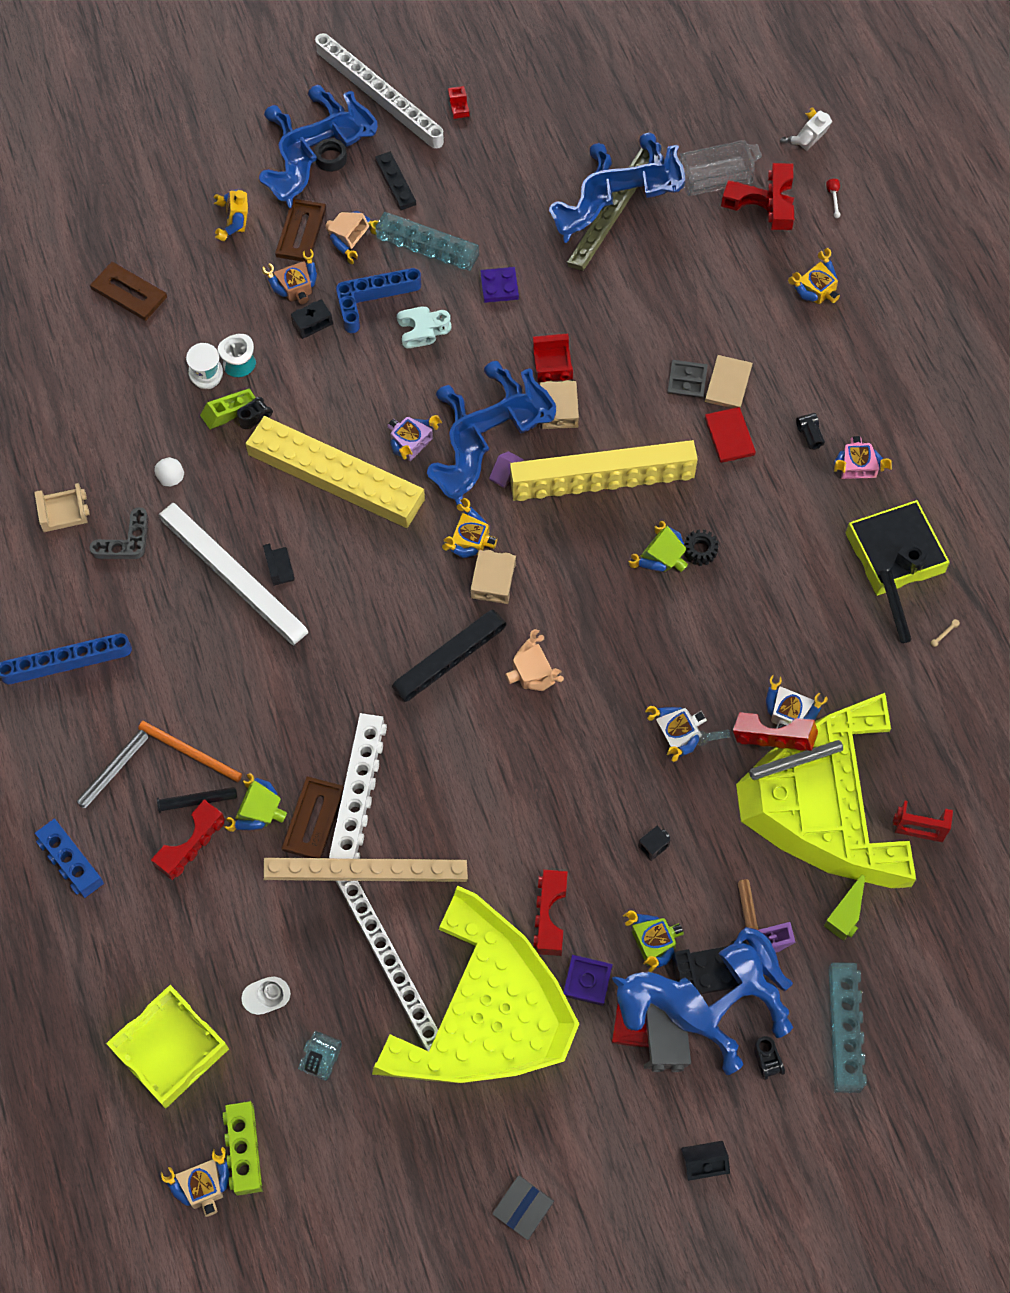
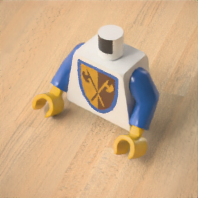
M773 675L770 677L771 687L768 689L766 706L768 714L772 716L771 722L777 724L776 728L787 726L795 718L815 720L821 710L820 706L828 700L825 697L824 701L820 702L818 697L821 693H818L815 696L816 703L813 704L814 700L783 687L777 689V686L782 682L781 677L780 681L776 684L772 682Z
M649 706L645 711L653 714L647 717L649 721H652L656 716L658 717L656 720L671 746L667 755L674 754L671 759L673 762H676L679 756L682 757L694 751L702 735L697 726L707 721L702 711L691 716L686 708L681 707L656 708L655 706Z

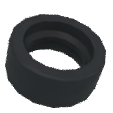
M328 138L316 145L314 154L317 157L316 164L320 169L333 172L344 167L347 162V152L345 145L340 140ZM329 150L341 153L339 157L333 160H326L321 157L324 152Z

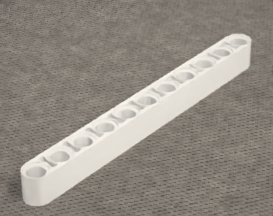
M322 33L316 36L317 53L429 146L432 148L443 146V129L329 35Z
M175 503L170 504L158 514L161 521L290 644L295 645L308 634L306 627Z
M336 881L425 1050L429 1052L438 1029L358 881ZM351 890L358 891L355 896L348 895ZM360 907L367 908L365 913L357 912ZM369 924L377 926L373 931H368L366 927ZM380 941L386 943L383 948H377L375 945ZM388 959L396 961L392 966L385 965V962ZM402 976L405 978V981L397 984L394 982L395 978ZM408 994L415 996L411 1002H406L404 997ZM422 1012L424 1017L421 1020H416L413 1018L414 1014ZM431 1030L434 1032V1035L431 1038H425L423 1033Z

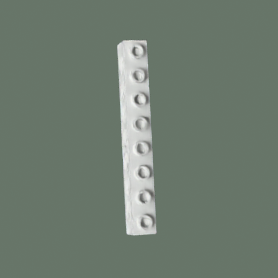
M360 713L329 858L360 859L358 848L359 845H363L364 834H362V829L367 826L368 815H366V810L371 807L372 797L370 796V791L374 790L376 778H373L374 772H378L379 769L377 757L378 753H382L383 742H381L382 735H386L387 724H384L382 716ZM370 734L375 735L373 739L366 738ZM366 752L371 753L369 757L362 756ZM362 770L367 771L366 775H358ZM356 789L364 790L361 794L354 793ZM353 807L360 808V810L355 813L350 811ZM348 826H356V829L353 831L346 830ZM346 844L352 845L349 850H344L342 847Z

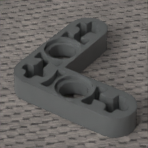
M138 507L131 511L128 540H94L89 546L93 557L98 559L141 558L145 553L149 520L146 510ZM139 514H142V516L140 517V524H138V520L136 517H138ZM135 530L143 531L140 536H133ZM135 542H137V545H138V548H139V549H137L136 552H133V550H135V546H136ZM101 546L102 549H100L99 552H96V549H98V547ZM115 546L122 547V550L118 553L112 551Z

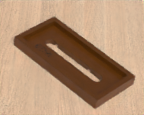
M293 199L292 208H289L275 252L277 258L307 262L303 257V252L305 251L306 257H311L310 249L314 250L326 211V204ZM308 214L309 217L299 248H294L302 217Z
M111 262L90 284L92 290L145 321L167 298L166 292L114 262ZM115 279L146 297V300L142 301L133 297L130 293L111 284L110 280Z
M306 777L282 846V851L306 858H322L342 799L344 786ZM322 796L324 801L310 842L304 843L303 837L316 800Z

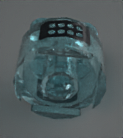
M314 1031L311 1040H307L303 1052H306V1056L301 1059L298 1070L327 1081L333 1071L331 1068L339 1057L342 1041Z

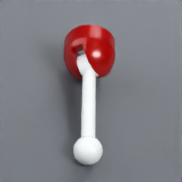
M830 179L826 182L828 192L833 194L834 217L839 218L841 214L838 211L836 193L840 189L839 179Z

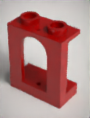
M904 801L902 807L898 806L897 814L895 813L893 818V825L896 826L895 833L938 842L944 841L951 829L953 810L945 809L939 820L906 813L908 801ZM903 825L930 828L936 830V833L903 827Z

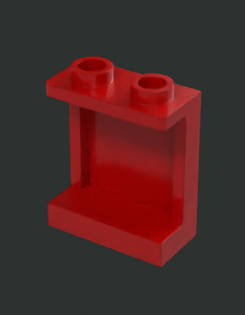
M568 333L533 337L537 382L573 379Z

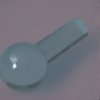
M730 730L712 733L700 731L702 735L697 745L704 746L711 740L731 737Z

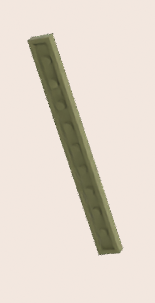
M641 148L629 168L648 164L650 159L648 152ZM637 187L612 192L613 205L604 206L567 261L568 267L584 271Z

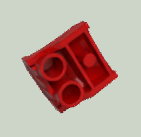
M617 1004L612 1043L649 1047L646 1019L644 1026L640 1030L627 1029L624 1025L620 1006Z

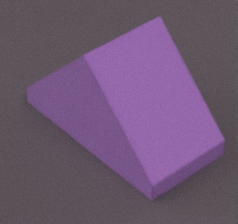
M509 451L499 455L489 480L505 488L510 482V463L522 462L524 459Z
M790 922L758 930L770 940L775 952H780L796 943Z

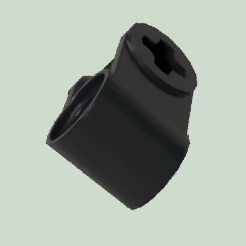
M256 397L238 409L239 425L242 429H251L260 423L264 416L269 418L273 410L271 407H267L262 397Z
M762 1036L754 1045V1053L763 1079L767 1080L769 1076L779 1073L781 1075L785 1074V1068L774 1040L768 1036ZM766 1043L769 1046V1052H763L759 1044Z

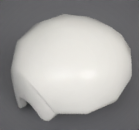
M168 457L160 460L155 466V475L163 486H174L183 480L184 470L177 459Z

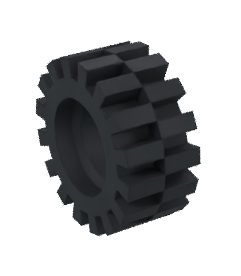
M700 529L696 530V534L692 531L685 539L684 546L686 551L684 555L686 558L688 557L689 562L693 560L694 565L697 562L699 566H702L703 563H705V566L709 565V561L712 563L717 556L718 540L716 541V536L712 537V532L710 531L706 534L704 529L703 533H700ZM703 543L708 546V550L706 552H698L694 549V545Z

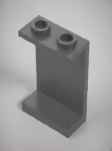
M650 1004L646 1013L650 1061L644 1064V1069H652V1072H662L665 1069H671L672 1072L684 1071V1068L691 1064L688 1032L683 1031L674 1024L665 1011Z

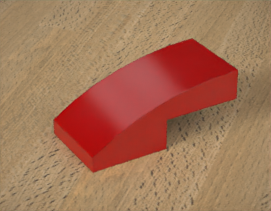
M464 86L448 88L453 119L470 117Z

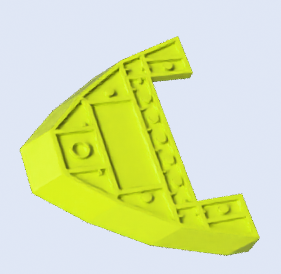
M885 693L815 721L818 735L813 748L840 740L843 744V751L756 780H752L748 772L736 784L741 822L779 849L829 874L858 880L861 875H864L865 882L887 888L912 887L916 881L910 841L869 844L852 734L890 732L891 725ZM775 747L753 768L803 751Z
M457 886L439 930L476 947L432 1046L428 1052L390 1034L377 1063H375L372 1075L435 1082L466 1083L517 1076L565 1061L579 1022L557 979L528 939L477 894Z

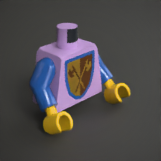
M434 415L428 420L406 417L401 423L392 419L388 424V428L392 430L390 444L394 455L411 461L433 439L431 428L437 430V424L442 423L438 415Z

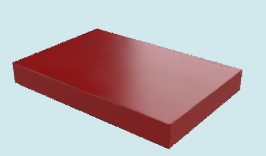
M740 407L705 414V421L720 463L756 454Z

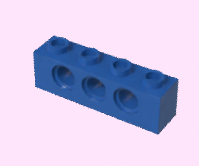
M55 818L35 832L38 837L36 843L42 851L48 850L50 854L47 857L53 865L58 863L61 867L58 871L65 880L69 878L72 881L70 887L77 895L81 893L86 898L104 884L99 874ZM61 842L58 847L52 848L54 843ZM72 856L69 862H64L66 857ZM84 871L82 876L75 877L77 872Z

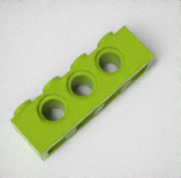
M251 1101L226 1105V1112H223L224 1125L228 1126V1133L225 1134L226 1147H230V1155H227L228 1168H232V1177H229L230 1190H234L237 1196L263 1192L254 1105ZM240 1122L245 1123V1128L241 1132L234 1130L236 1124ZM240 1144H246L247 1150L242 1154L237 1153V1147ZM242 1166H249V1172L246 1175H239V1169Z

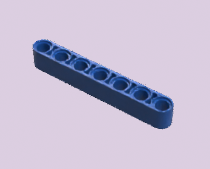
M114 634L0 662V678L5 684H14L122 658L131 653L132 647L125 634ZM125 643L124 646L118 647L120 644ZM106 648L104 651L99 652L100 649ZM87 652L86 655L80 656L82 653Z

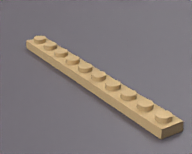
M264 858V880L467 882L468 879L467 860Z

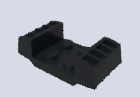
M726 947L693 953L686 949L674 952L671 961L676 981L679 982L683 978L688 979L701 995L734 989L740 985L718 954Z

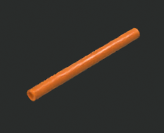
M145 721L140 723L139 730H143L148 735L237 783L241 780L242 773Z

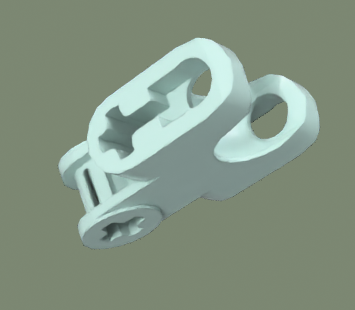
M417 307L400 311L397 314V321L400 326H411L414 328L402 336V344L407 349L430 345L436 341L435 336L445 335L451 330L450 314L445 310L430 312L427 307Z

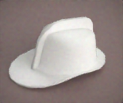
M274 976L248 985L243 991L241 999L247 1011L259 1015L285 1006L290 999L291 993L287 983L281 978Z

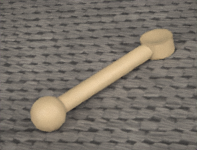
M954 619L950 627L937 639L931 641V645L936 647L946 634L959 626L960 622Z

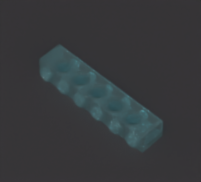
M387 212L383 213L375 227L376 237L382 241L424 254L429 258L441 260L446 264L458 266L460 269L471 271L479 256V245Z
M831 963L829 967L835 1092L860 1093L867 1084L866 1074H863L862 1065H865V1053L861 1051V1044H864V1032L860 1031V1024L863 1023V1012L859 1011V1003L862 1002V992L858 990L861 972L857 970V963ZM842 982L848 983V984L850 985L851 989H850V990H845V989H843L842 986H841V983H842ZM842 1003L850 1004L852 1010H845L842 1007ZM843 1024H850L853 1031H846L843 1028ZM844 1044L852 1045L854 1052H847ZM845 1065L853 1066L855 1073H848Z

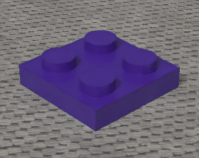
M515 267L480 270L484 303L519 300Z
M572 955L563 992L565 997L604 1006L613 964Z

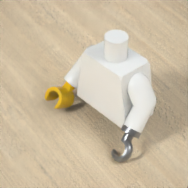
M810 108L811 112L805 113L809 121L800 133L787 139L782 137L780 142L800 145L807 151L830 127L832 120L829 114L821 110L816 112L814 108Z

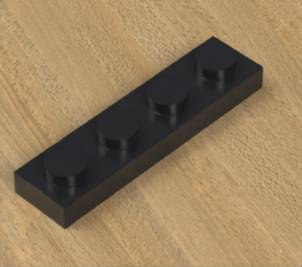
M391 151L375 156V161L400 210L416 206V200Z

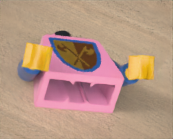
M859 436L852 437L850 439L851 444L845 445L844 450L839 452L834 461V472L841 470V479L876 478L879 467L881 472L884 471V468L892 470V461L887 458L883 459L870 443L862 444L861 437Z

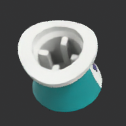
M231 335L222 340L218 346L219 355L224 360V371L232 377L246 376L255 368L256 360L252 355L254 349L253 341L248 335Z
M199 343L192 346L186 356L187 364L190 366L188 370L189 377L197 387L211 389L220 382L223 376V368L219 362V353L214 346L208 343Z

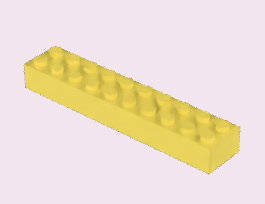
M266 416L262 418L246 442L249 456L405 528L409 527L425 501L423 488Z
M694 440L510 463V483L513 501H525L530 498L542 499L547 496H562L571 493L580 494L587 491L597 492L603 489L614 490L619 487H635L643 484L652 485L659 482L670 483L675 480H690L695 478L698 460Z

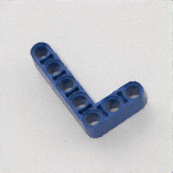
M410 268L340 282L336 287L345 330L348 333H356L360 329L356 303L417 291L421 288L420 271Z

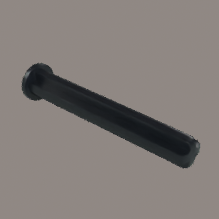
M893 568L879 571L878 574L880 573L900 642L904 644L912 639L891 571Z
M235 787L165 799L157 798V807L159 813H161V811L200 805L203 800L212 803L236 799L237 790Z

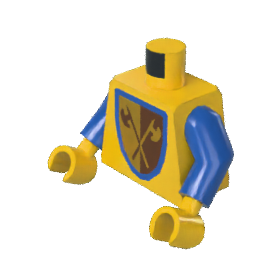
M242 190L229 191L224 197L216 194L214 198L217 201L214 204L221 207L226 204L227 227L225 228L226 230L216 229L215 234L217 236L215 238L225 241L228 234L231 235L236 231L245 232L248 214L247 193Z
M829 248L824 249L825 256L822 251L818 253V258L823 260V263L820 261L802 277L799 272H795L788 279L789 284H795L794 288L803 300L821 304L825 299L830 300L832 303L839 299L840 295L835 292L838 279L832 261L828 259L831 256Z
M461 499L460 501L464 504V507L462 504H458L457 509L465 511V513H462L453 538L448 536L444 539V542L447 543L442 545L443 550L451 549V552L467 558L478 555L479 550L483 551L485 546L495 549L497 538L489 536V525L470 507L468 499Z

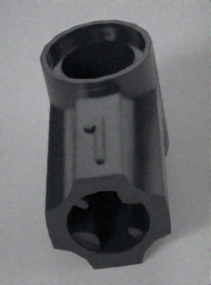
M816 413L797 417V428L800 433H803L809 449L816 450L823 446L825 441L819 429V420Z

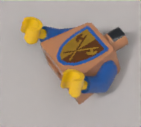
M311 249V257H306L305 251L303 252V257L307 260V263L305 261L275 271L274 275L272 273L274 270L272 264H268L270 272H267L263 266L262 273L268 275V281L275 293L286 297L289 301L298 299L300 304H305L309 301L308 295L312 294V287L315 286L317 278L315 263L312 262L313 251Z

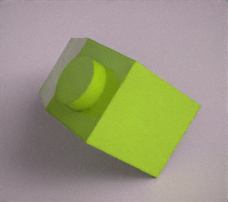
M246 389L207 402L200 416L209 429L224 425L237 417V411L240 407L248 404L256 397L250 389Z
M864 875L859 877L824 925L825 928L843 941L847 936L852 938L858 930L856 924L859 920L865 882Z

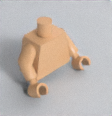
M532 630L530 638L514 656V670L505 674L509 684L520 681L524 689L544 691L552 686L555 681H563V676H557L562 671L556 668L552 670L540 645H536V641L541 642L544 640L543 635H539L536 638L540 630Z

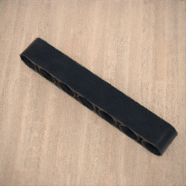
M494 609L488 611L398 678L392 685L393 690L404 702L411 700L499 634L506 627L507 623Z

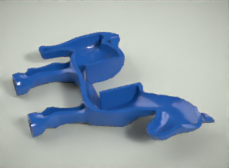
M321 85L313 86L309 90L308 96L313 102H318L325 106L330 116L292 130L290 116L282 113L277 105H272L265 110L264 116L267 120L277 123L282 129L283 136L278 145L281 156L285 161L286 171L263 170L259 175V180L279 200L286 201L289 208H292L294 196L301 193L307 185L310 166L317 160L310 147L333 136L340 140L345 147H348L359 141L361 137H372L376 134L377 120L367 108L356 101L353 91L343 94L348 105V112H344V107L334 100L330 92H325Z
M645 133L640 136L639 142L642 149L646 150L650 156L649 163L630 168L609 169L612 165L611 156L607 154L606 147L600 143L593 144L590 147V156L596 159L599 165L596 172L590 174L583 181L581 198L578 205L573 207L564 202L557 201L549 207V212L555 221L559 233L564 235V243L569 241L573 233L591 224L604 206L613 205L612 192L645 186L647 198L663 195L667 192H679L685 185L684 168L677 157L679 146H668L666 158H664L661 154V144L656 142L655 135Z
M498 361L488 363L484 367V372L489 378L495 379L504 387L506 397L493 406L466 415L465 401L462 395L455 394L454 389L450 385L443 386L436 392L437 398L441 402L449 404L455 412V423H453L449 435L455 450L456 464L448 466L441 463H433L428 467L427 475L441 488L447 497L455 499L457 505L462 504L460 500L463 499V494L468 492L478 480L483 455L489 451V447L481 433L510 418L520 433L529 431L538 423H549L554 420L556 404L547 390L534 380L532 369L529 368L521 372L526 393L522 394V386L512 379L509 370L503 369Z
M745 927L740 931L733 944L718 953L740 985L711 1006L707 1005L695 986L686 978L677 982L651 972L635 973L626 979L612 977L613 982L618 986L617 1000L624 1025L627 1029L640 1030L645 1024L647 1010L650 1004H653L665 1011L671 1021L683 1031L703 1035L715 1042L722 1051V1069L726 1075L735 1073L744 1064L737 1055L739 1045L735 1040L724 1034L719 1029L718 1024L730 1006L741 997L754 995L766 1004L773 1021L772 1032L776 1038L785 1036L793 1029V1025L787 1018L789 1010L780 1001L777 987L766 982L763 974L783 991L790 988L793 982L782 973L776 952L770 940L757 929ZM744 940H747L749 942V945L742 942Z

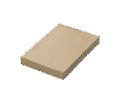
M718 355L705 402L728 408H741L753 363Z

